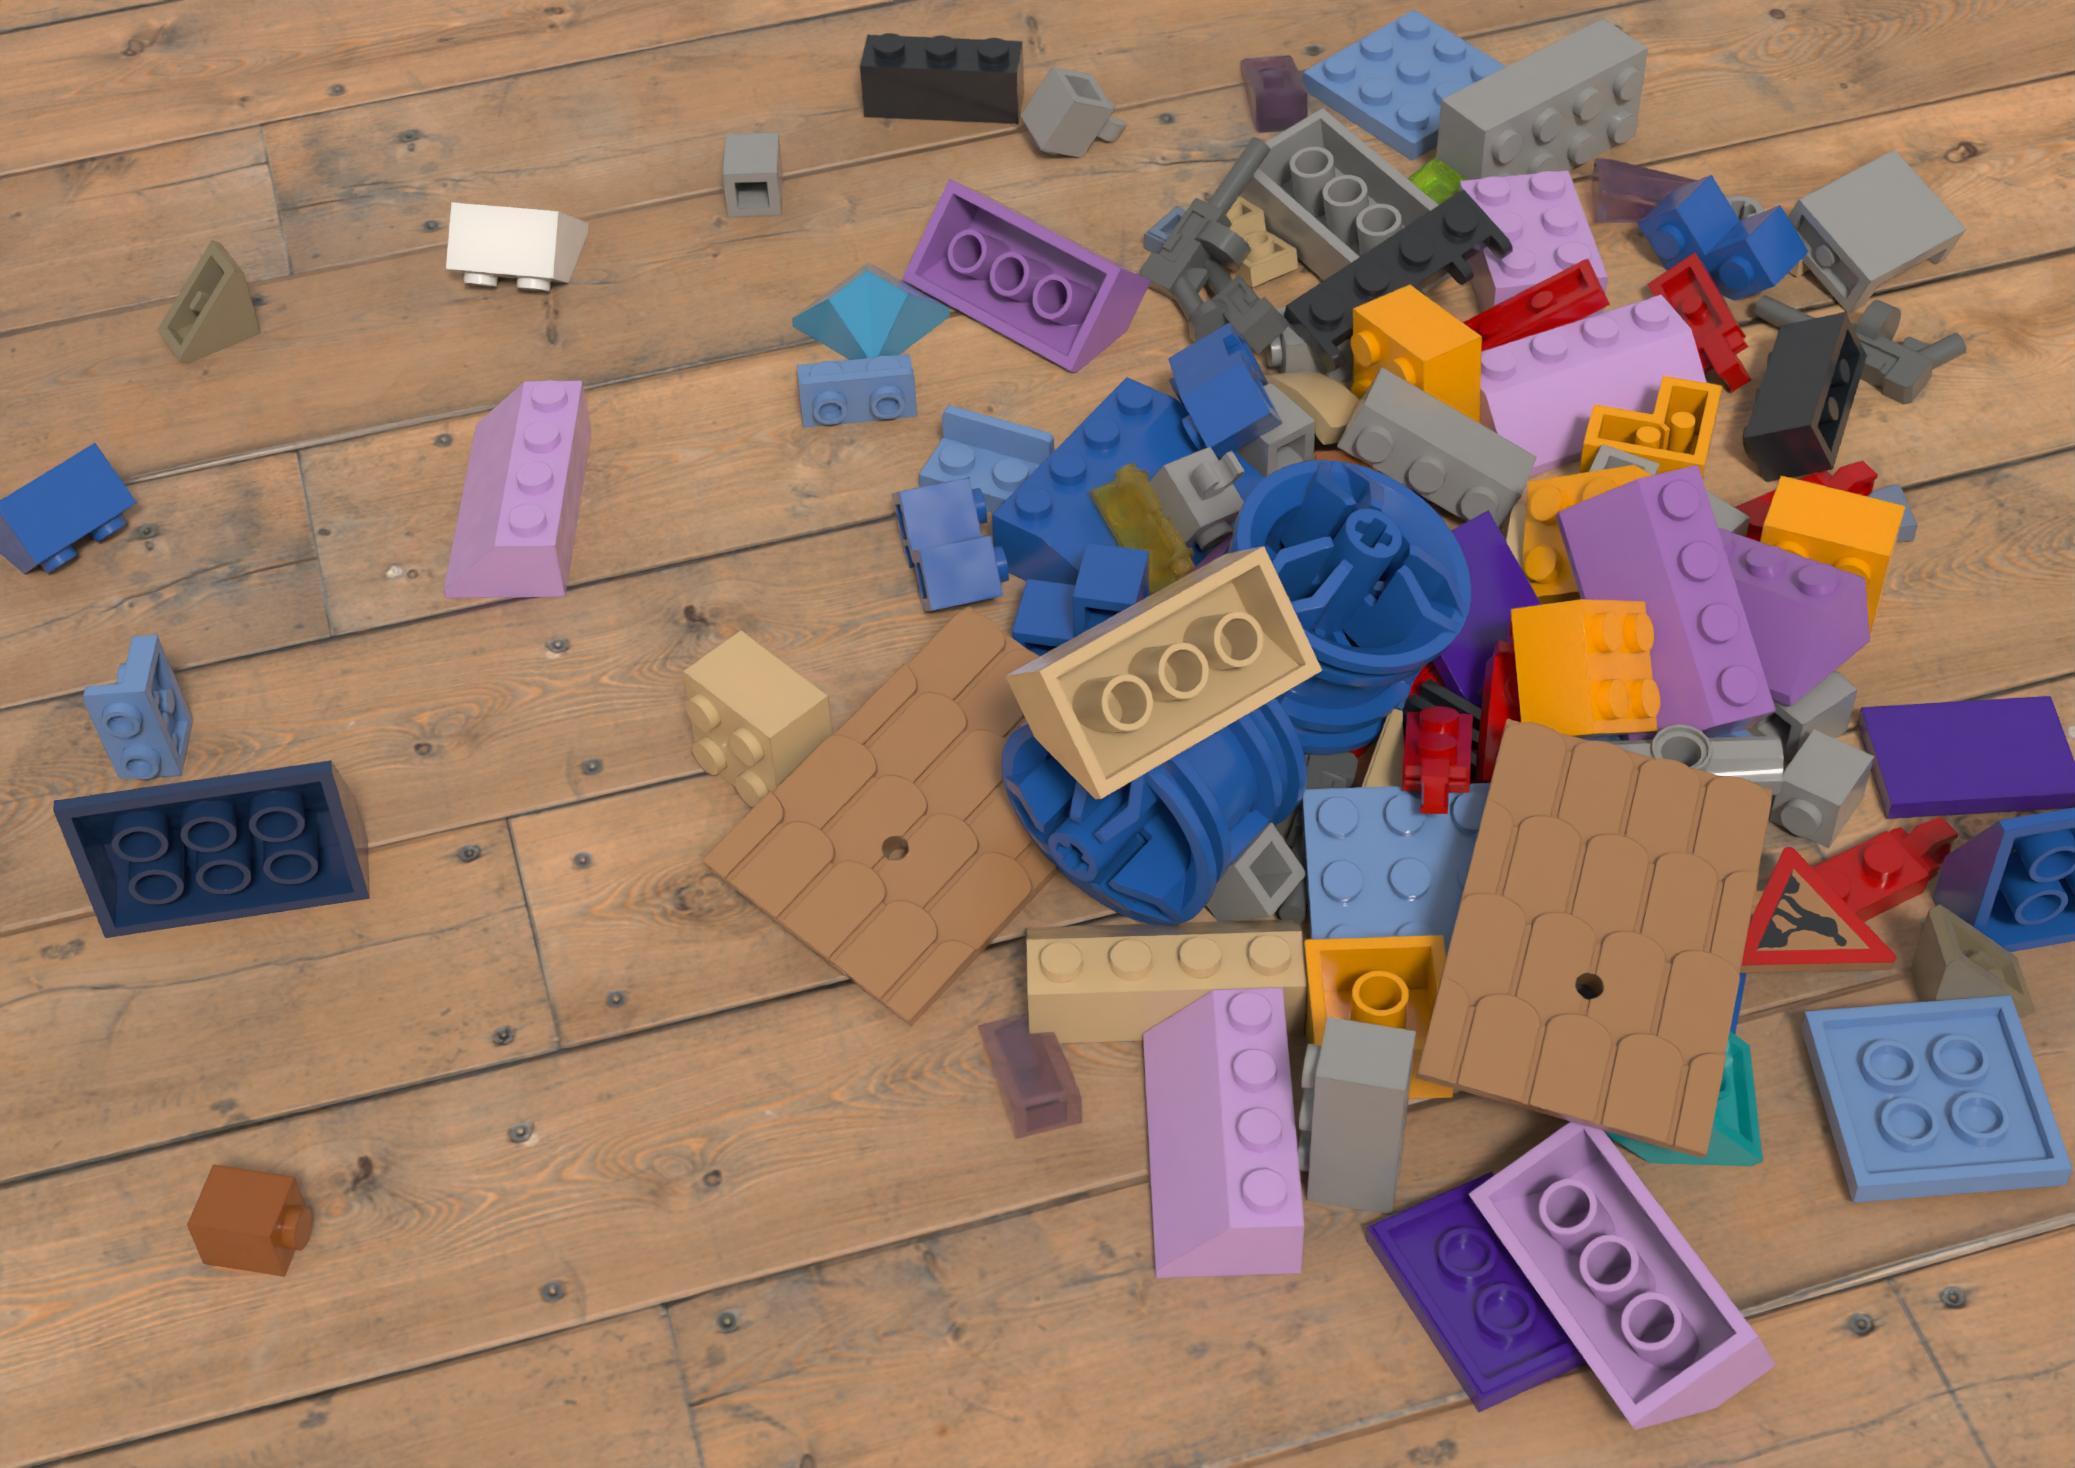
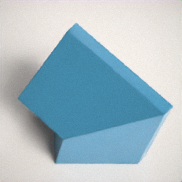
M868 262L793 317L792 322L794 328L847 359L853 360L900 355L949 318L950 312L949 308Z

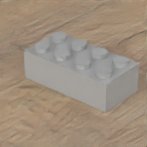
M1602 18L1441 99L1434 181L1438 178L1442 179L1454 189L1456 194L1459 192L1460 181L1483 179L1489 176L1505 177L1536 174L1542 171H1569L1612 147L1626 142L1636 135L1648 48Z
M1324 108L1265 142L1270 148V152L1240 194V197L1264 211L1266 230L1296 248L1297 257L1322 280H1326L1438 206L1435 201ZM1449 273L1445 274L1422 290L1423 293L1445 281L1451 275Z

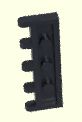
M1463 189L1287 304L1284 318L1331 371H1335L1345 363L1344 357L1337 346L1353 335L1354 308L1407 285L1413 286L1424 294L1422 291L1424 288L1447 273L1458 284L1464 285L1473 279L1474 276L1466 260L1486 247L1496 257L1503 259L1512 253L1513 247L1507 236Z

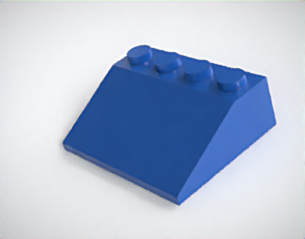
M1126 377L992 514L993 547L1002 546L1009 573L1024 581L1031 579L1076 585L1087 543L1149 551L1150 596L1185 577L1217 546L1202 551L1199 545H1195L1176 554L1140 495L1142 489L1164 465L1200 451L1192 442L1182 423V419L1189 415L1186 407L1176 398ZM1234 451L1233 453L1245 472L1233 485L1245 502L1251 491L1265 477ZM1236 520L1230 525L1232 530H1234Z
M2075 807L1999 820L1946 855L1932 898L1935 905L1941 904L2009 952L2075 941Z

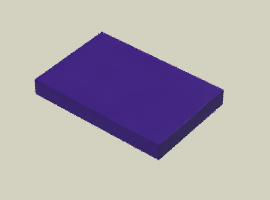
M1489 510L1452 530L1467 562L1471 581V602L1466 621L1457 637L1441 655L1432 660L1448 690L1481 709L1482 698L1477 692L1484 687L1486 661L1493 656L1495 643L1498 641L1507 642L1511 609L1541 605Z
M2051 696L1861 707L1857 723L1866 752L1874 756L1871 768L1887 819L2075 807V761Z
M1492 1171L1367 1226L1366 1233L1367 1243L1478 1413L1587 1363L1469 1196V1193L1495 1176Z

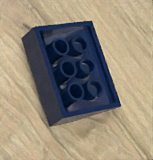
M332 760L54 800V814L105 938L370 899L368 839L356 798Z

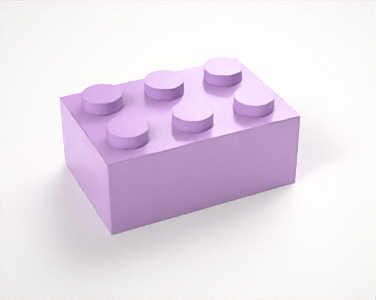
M1568 170L1556 172L1542 171L1536 174L1505 177L1489 176L1483 179L1460 181L1459 192L1464 189L1507 236L1513 247L1512 253L1503 259L1496 257L1486 247L1466 260L1473 271L1474 276L1471 279V283L1481 313L1587 258L1606 294L1608 276ZM1601 309V310H1599V311H1597V312H1595V313H1593V314H1591V315H1589V316H1587V317H1585V318H1589V317H1592V316L1601 314V313H1603V309Z

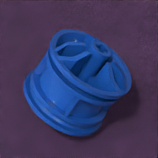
M1314 460L1291 464L1269 474L1251 491L1239 511L1233 530V537L1223 555L1262 546L1265 547L1322 669L1321 672L1276 697V699L1293 724L1304 753L1318 755L1344 753L1366 746L1380 737L1386 718L1392 713V710L1398 708L1403 710L1409 697L1411 686L1423 667L1441 655L1457 637L1466 621L1470 608V574L1461 547L1447 524L1428 503L1403 484L1380 472L1353 463Z
M1276 698L1102 799H1094L1035 739L1027 721L1022 723L1007 739L1001 763L1003 781L1010 803L1022 826L1047 859L1057 866L1056 868L1079 889L1104 906L1129 918L1144 923L1164 926L1185 923L1200 913L1212 898L1216 884L1223 878L1229 866L1264 827L1271 822L1274 826L1279 824L1295 810L1303 798L1307 783L1306 760L1301 742L1288 715Z

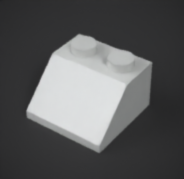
M451 202L446 269L464 274L465 284L497 287V278L504 277L516 278L517 288L550 291L551 282L569 283L587 238L589 223L559 211Z

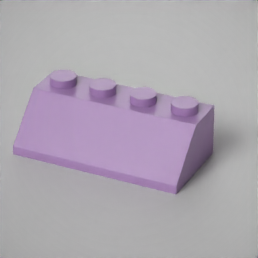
M1658 295L1482 351L1480 424L1537 456L1530 476L1581 460L1583 443L1594 404L1654 414L1663 376L1707 383L1692 330L1662 295Z
M524 381L476 424L444 585L446 598L566 596L592 433L583 381Z
M1283 988L1212 990L1143 1033L1156 1278L1301 1273L1304 1216Z
M1569 1122L1469 1193V1196L1635 1430L1715 1409L1776 1366V1363L1758 1335L1603 1130Z

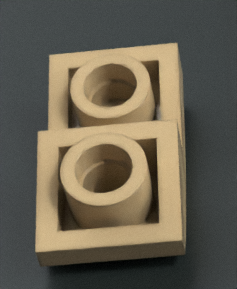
M1239 196L1226 215L1232 223L1230 229L1248 243L1251 252L1238 270H1230L1235 275L1239 274L1253 288L1298 269L1296 248L1268 232L1265 225L1264 211Z
M1313 371L1264 375L1268 383L1272 382L1315 420V434L1323 445L1339 443L1356 406L1360 402L1353 393L1332 378Z

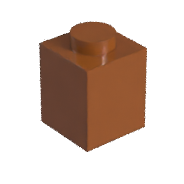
M213 1164L187 1226L203 1264L285 1277L295 1251H301L308 1242L312 1227V1213L305 1206L295 1177Z

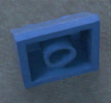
M93 443L0 500V554L23 574L40 564L48 574L78 555L72 546L78 540L91 533L95 541L99 542L127 524L121 514L137 502L96 443Z

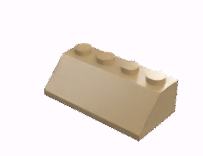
M1262 546L1224 554L1005 677L1035 739L1094 799H1102L1321 672L1322 669L1265 547Z
M1295 920L1194 922L1168 926L1131 924L1027 928V987L1030 1044L1143 1041V1033L1212 990L1283 988L1287 1036H1304L1307 982L1302 931Z

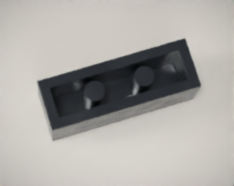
M893 33L867 35L860 63L864 117L1019 124L1024 97L1023 41H1007L1000 38H987L984 40L960 39L943 35L913 37L900 36Z
M1846 312L1780 326L1773 350L1768 354L1767 368L1761 387L1757 389L1755 394V405L1748 426L1743 430L1745 452L1750 460L1756 461L1766 482L1780 480L1781 476L1790 478L1832 470L1834 468L1867 357Z

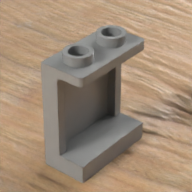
M1895 149L1800 198L1788 216L1809 251L1801 260L1848 314L1864 306L1876 288L1882 283L1926 259H1929L1933 264H1938L1945 260L1966 231V228Z

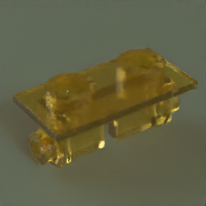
M1130 463L1115 472L1114 477L1116 480L1091 489L1089 494L1120 547L1149 551L1150 596L1192 572L1196 568L1191 560L1195 553L1191 547L1187 548L1170 517L1165 518L1161 511L1163 505L1147 480L1149 478L1148 472L1146 470L1139 471L1135 463Z

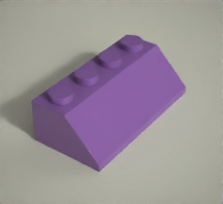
M949 179L902 280L1074 373H1077L1127 331L1151 280L986 194Z
M1698 465L1636 479L1559 511L1555 515L1580 598L1589 600L1645 601L1646 613L1653 624L1654 643L1650 650L1653 680L1657 684L1660 693V709L1656 716L1658 731L1623 735L1624 740H1653L1662 729L1678 724L1692 726L1702 731L1708 738H1713L1749 729L1776 711Z
M1718 528L1772 700L1791 707L1870 642L1865 578L1837 569L1832 565L1793 554L1779 547L1767 545L1732 533L1727 529Z

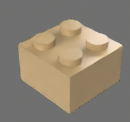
M742 630L683 671L687 694L685 709L691 719L694 737L692 751L697 762L709 774H719L735 786L742 799L752 808L769 791L773 792L827 737L833 735L828 695Z

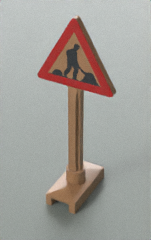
M1785 847L1766 888L1762 891L1756 890L1740 973L1892 969L1896 961V955L1794 848Z

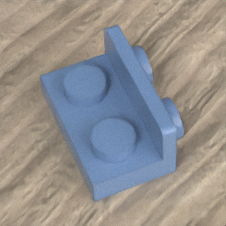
M910 354L797 365L803 428L917 417L915 378Z
M949 405L942 414L943 438L920 472L919 486L923 487L970 477L972 489H981L986 510L994 513L1054 452V436L1045 431Z
M158 635L132 636L127 662L121 663L118 668L117 684L87 686L84 691L83 702L118 778L145 780L182 776L193 718Z

